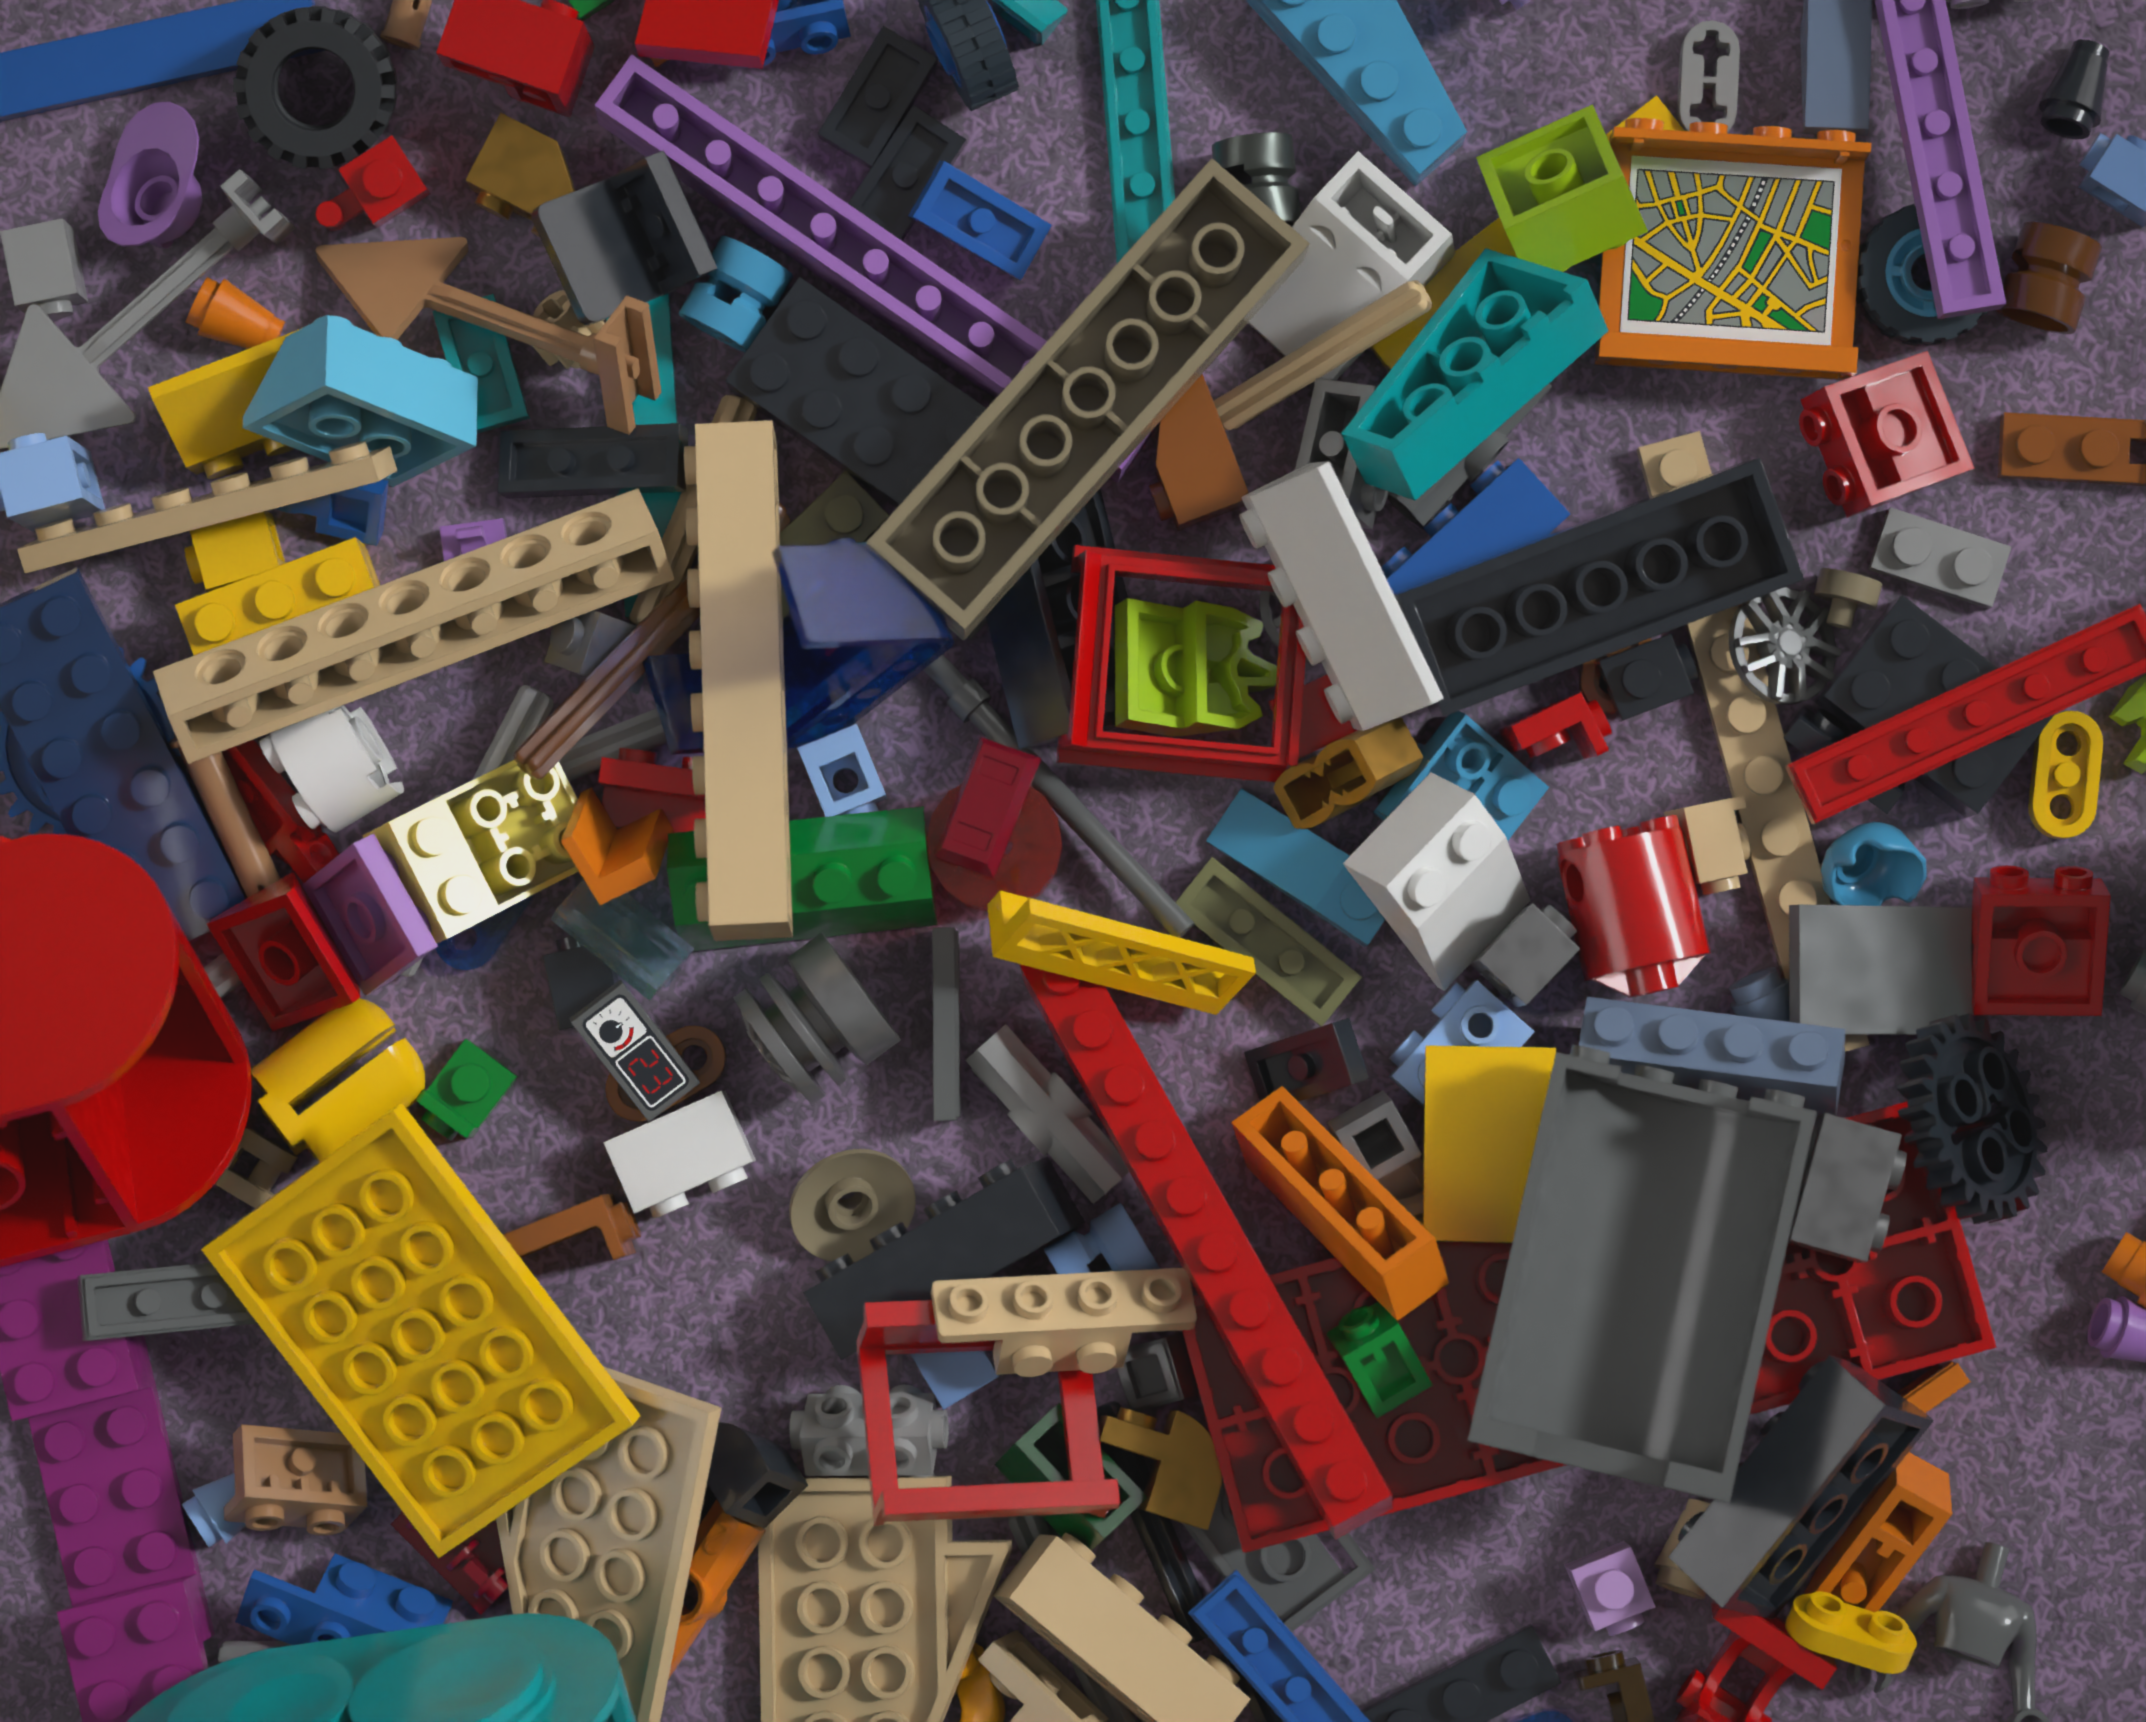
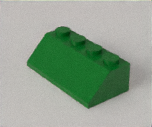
M924 806L790 820L793 937L714 941L709 921L698 922L696 908V883L708 882L707 858H696L694 831L668 834L667 875L674 923L684 952L812 939L820 933H823L825 937L938 925Z

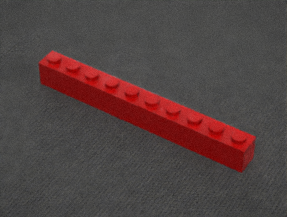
M1019 965L1028 992L1180 1264L1189 1276L1194 1289L1334 1539L1340 1538L1392 1509L1391 1492L1106 987L1045 970Z

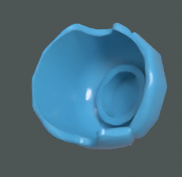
M1875 821L1864 823L1846 831L1827 849L1821 866L1823 889L1837 905L1881 906L1884 901L1892 898L1901 899L1909 903L1917 896L1927 878L1926 858L1893 825Z

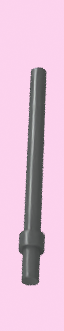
M936 646L930 648L920 657L917 664L949 697L946 704L963 723L970 720L988 740L1039 757L1030 747L1019 749L1014 729L989 704L992 698L991 695L975 678L968 681ZM1041 759L1031 786L1171 936L1181 938L1195 923Z

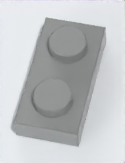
M1890 507L1887 509L1868 570L1990 609L1993 607L2012 547Z

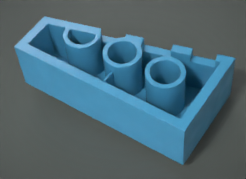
M1246 0L1415 187L1462 146L1467 130L1397 0Z

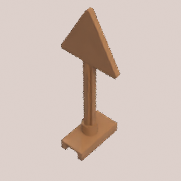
M464 237L320 245L315 250L318 262L377 336L398 340L422 309L431 308L578 362L582 370L596 374L600 378L607 427L628 435L636 427L632 403L637 396L641 395L655 401L661 394L649 304L625 296L598 333H592L587 336L444 284V281L469 251L467 239Z

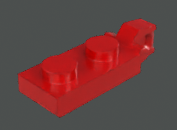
M254 740L222 751L270 857L275 854L286 864H289L302 882L305 883L339 855L329 836L322 832L320 825L311 829L302 819L292 800V796L296 792L290 787L283 776L274 770Z

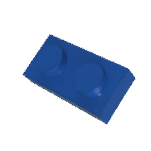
M939 160L908 215L1017 280H1022L1052 227L1050 223Z

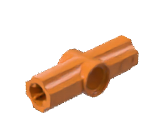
M718 1500L714 1502L697 1530L688 1579L697 1588L698 1602L692 1611L683 1604L669 1678L705 1623L715 1618L723 1610L727 1601L728 1588L766 1532L764 1528L726 1514Z

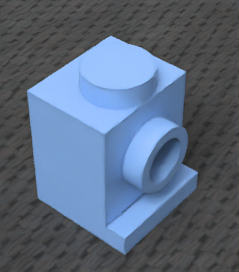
M857 724L797 748L825 817L879 811L876 803L887 799ZM848 769L857 774L858 785L852 792L842 793L834 787V777L841 770Z

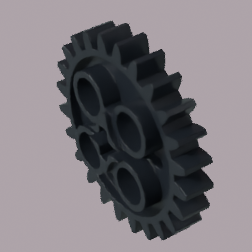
M1968 1013L1961 1016L1955 1014L1930 1021L1929 1025L1916 1030L1918 1039L1906 1043L1911 1058L1902 1060L1899 1063L1900 1068L1909 1079L1908 1082L1897 1084V1090L1908 1100V1107L1899 1110V1116L1909 1121L1912 1128L1904 1137V1141L1907 1144H1916L1919 1151L1913 1165L1915 1168L1926 1166L1929 1171L1926 1188L1928 1191L1941 1188V1206L1943 1208L1955 1206L1958 1219L1962 1220L1971 1217L1973 1224L1977 1225L2016 1217L2018 1211L2026 1210L2030 1207L2028 1197L2036 1196L2040 1192L2034 1178L2045 1176L2046 1172L2036 1158L2038 1154L2046 1153L2048 1147L2037 1138V1130L2046 1127V1123L2043 1119L2034 1115L2033 1107L2038 1104L2040 1097L2037 1094L2028 1093L2026 1088L2031 1073L2029 1070L2018 1071L2016 1064L2019 1051L2017 1048L2004 1051V1033L2002 1031L1990 1033L1989 1021L1987 1019L1975 1021L1973 1015Z

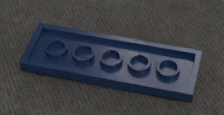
M78 567L0 603V708L67 835L84 837L106 844L127 855L141 866L158 886L188 941L209 932L210 929L207 923L247 899V896L222 844L173 750L170 748L155 715Z

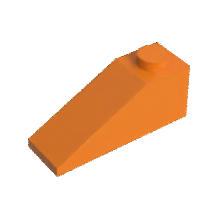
M1908 1452L1821 1560L1804 1594H1812L1817 1591L1827 1592L1837 1596L1844 1603L1873 1612L1879 1611L1953 1515L1949 1474Z

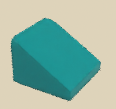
M992 0L993 12L1036 45L1044 44L1068 11L1057 0Z

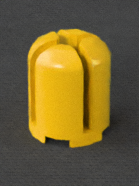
M359 998L353 1004L324 1013L258 1064L251 1067L252 1080L256 1081L265 1094L257 1100L262 1106V1113L295 1155L300 1154L307 1148L319 1163L400 1103L408 1109L417 1102L416 1098L425 1089V1072L422 1061L408 1040L403 1038L385 1049L300 1115L296 1114L295 1111L396 1032L394 1022L382 1008L373 1002Z

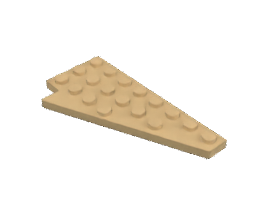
M869 1476L804 1477L808 1486L765 1528L766 1532L758 1542L761 1722H943L992 1601L993 1594L996 1591L1012 1551V1540H952V1519L885 1522L883 1526H874ZM897 1476L898 1489L952 1486L951 1476Z

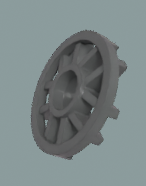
M1784 587L1740 604L1733 615L1728 641L1730 656L1735 670L1743 683L1754 694L1768 702L1778 705L1802 703L1820 693L1835 676L1833 670L1836 658L1840 657L1841 649L1836 647L1831 625L1826 624L1829 614L1826 607L1820 608L1810 598L1811 593L1809 591L1803 590L1800 592ZM1780 598L1791 601L1787 610ZM1763 601L1771 621L1757 604ZM1803 610L1811 617L1804 626L1798 623ZM1746 618H1748L1758 635L1742 637ZM1817 630L1820 632L1822 641L1813 637ZM1756 645L1760 660L1748 664L1743 647ZM1809 653L1823 656L1822 665L1809 657ZM1764 666L1768 667V686L1754 675L1753 670ZM1785 672H1787L1791 692L1789 694L1783 693ZM1806 675L1815 679L1807 689Z

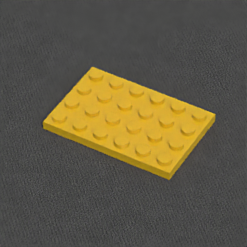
M402 1103L201 1249L438 1558L631 1427L641 1416Z

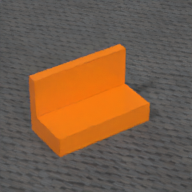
M591 787L580 793L562 836L561 843L599 905H602L656 879L668 846V834L673 833L674 829L661 808L617 829Z

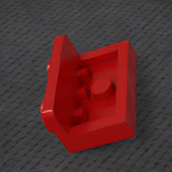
M619 748L618 759L602 757L598 783L604 786L602 805L615 827H623L660 808L673 827V833L694 831V820L706 818L705 795H695L693 757H683L681 768L656 765L657 753L630 748Z

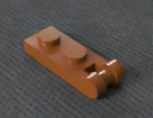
M2004 412L2000 418L1998 478L2146 486V464H2129L2130 441L2146 442V420Z

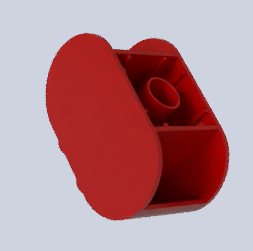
M36 834L13 840L0 836V1267L145 1230L174 1218L204 1196L217 1182L236 1153L249 1116L252 1078L245 1043L158 886L148 873L127 855L101 842L79 836Z

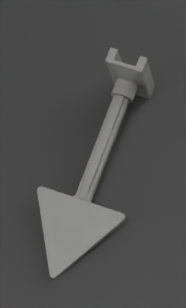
M239 169L220 187L232 203V206L212 222L215 228L81 347H75L38 305L32 304L27 308L0 390V450L8 448V441L24 435L44 433L46 439L51 440L66 435L72 436L135 422L136 414L100 375L99 367L233 248L239 252L259 233H262L278 245L296 229L292 222L275 208L262 218L261 215L271 207L262 196L251 205L249 204L252 199L263 191L251 177Z

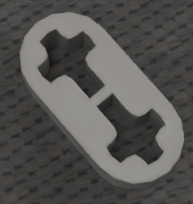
M1714 20L1701 22L1691 28L1682 42L1679 57L1677 121L1685 131H1689L1690 123L1701 122L1700 118L1690 117L1689 110L1697 109L1701 104L1703 88L1713 89V109L1723 111L1724 118L1716 119L1715 123L1727 125V133L1734 125L1737 114L1740 47L1739 40L1734 31L1722 22ZM1708 35L1715 37L1716 47L1726 49L1727 56H1720L1714 65L1713 77L1704 76V57L1700 54H1693L1692 48L1701 46L1705 36Z

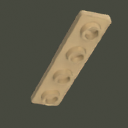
M1184 1268L935 1281L931 1289L938 1340L941 1343L995 1340L993 1359L996 1375L1018 1374L1023 1377H1036L1047 1372L1081 1370L1085 1373L1095 1374L1108 1371L1111 1368H1124L1132 1333L1190 1330L1195 1327L1197 1319L1190 1278Z

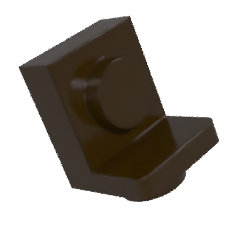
M1622 1650L1607 1651L1585 1658L1587 1669L1574 1672L1576 1684L1580 1691L1616 1683L1618 1691L1606 1694L1613 1722H1655L1641 1663L1636 1657L1624 1659Z

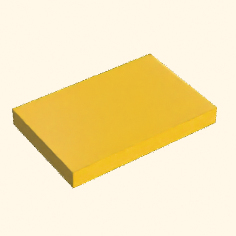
M1425 1046L1423 1227L1435 1238L1436 1242L1513 1243L1556 1055V1048Z

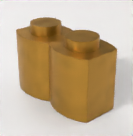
M1398 717L1365 731L1357 730L1329 744L1319 754L1299 763L1296 767H1291L1284 771L1277 779L1273 789L1294 828L1308 829L1367 801L1376 792L1410 776L1421 764L1423 755L1403 718Z

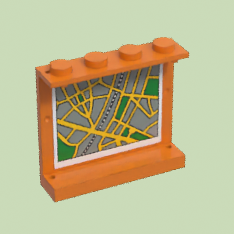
M1630 118L1625 120V127H1614L1609 142L1648 232L1629 240L1621 247L1602 252L1599 309L1609 331L1596 342L1595 365L1845 380L1853 377L1857 373L1858 347H1853L1864 167L1865 160L1871 153L1872 143L1855 142L1856 134L1843 130L1817 132V139L1791 138L1792 130L1779 126L1754 127L1753 135L1727 134L1728 126L1715 122L1690 123L1689 131L1663 130L1664 122L1651 118Z

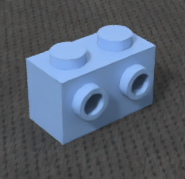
M44 433L24 435L8 441L9 451L0 453V512L6 511L7 518L33 532L37 527L63 519L72 518L75 521L93 516V513L105 509L91 452L67 435L47 440Z
M1473 981L1466 990L1456 982L1432 1008L1431 1011L1440 1019L1427 1034L1422 1037L1413 1030L1391 1054L1389 1059L1397 1067L1388 1077L1424 1108L1426 1045L1522 1047L1535 1031L1479 981Z

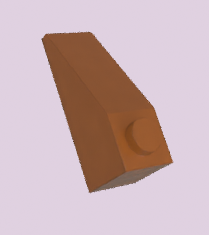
M1203 374L1160 421L1155 468L1158 482L1148 485L1160 520L1164 521L1173 518L1177 531L1244 507L1245 504L1241 497L1249 493Z

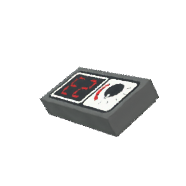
M621 979L570 1017L572 1025L648 1121H651L700 1084L695 1073Z

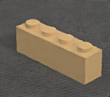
M1065 1533L1061 1539L1055 1535L1040 1534L993 1594L1004 1606L1143 1722H1234L1250 1701V1698L1235 1686L1240 1677L1233 1669L1213 1655H1209L1206 1660L1200 1657L1187 1646L1192 1636L1182 1626L1163 1614L1156 1620L1139 1605L1144 1599L1139 1590L1117 1574H1113L1110 1579L1105 1577L1091 1565L1096 1557L1095 1554L1068 1533Z

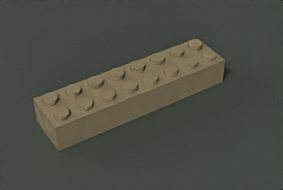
M1211 159L866 542V556L964 641L1304 261L1310 243L1214 159Z

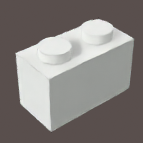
M719 1091L603 1142L633 1212L639 1213L649 1208L653 1219L688 1205L689 1202L685 1192L707 1182L712 1193H716L747 1179L748 1177L743 1167L756 1161L726 1091Z

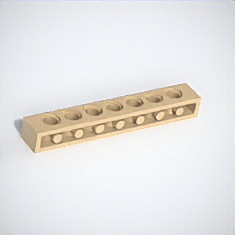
M637 488L153 671L168 719L189 764L674 580V576L658 529Z

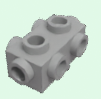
M836 1385L829 1388L825 1394H808L805 1410L792 1411L790 1417V1443L792 1449H801L805 1476L869 1475L862 1396L856 1389L846 1385ZM911 1385L895 1386L889 1391L897 1475L936 1476L933 1471L937 1449H946L948 1445L949 1422L947 1410H937L934 1393H922L921 1390Z

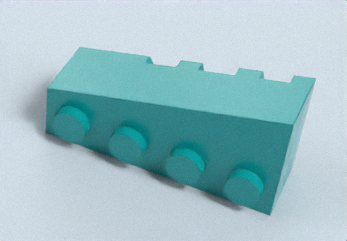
M1485 248L1341 433L1364 482L1416 501L1605 335L1609 330L1588 280Z

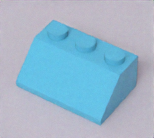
M326 315L317 318L313 323L285 338L243 415V428L328 462H331L329 451L349 444L366 441L369 451L390 446L397 471L383 480L389 481L388 485L395 487L476 447L478 377L452 367L444 359L428 357L402 346L401 342L396 339L380 337L353 326L346 318Z

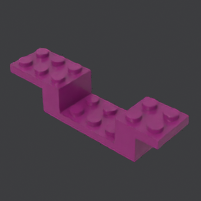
M108 1239L0 1267V1374L11 1421L28 1418L72 1604L58 1611L57 1616L82 1722H127L143 1706L164 1691L194 1674L208 1669L209 1666L203 1641L215 1635L187 1514L182 1506L184 1503L145 1337L140 1335L83 1341L77 1276L115 1272Z

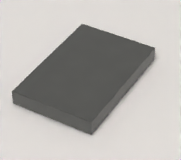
M1789 905L1790 1022L1845 1029V1035H1917L1916 1030L1929 1025L1930 1021L1955 1014L1958 1016L1968 1013L1972 1014V907Z
M1223 1479L1208 1530L1182 1523L1221 1577L1225 1579L1237 1569L1291 1632L1375 1570L1349 1533L1337 1539L1357 1565L1346 1575L1341 1571L1316 1534L1243 1554Z

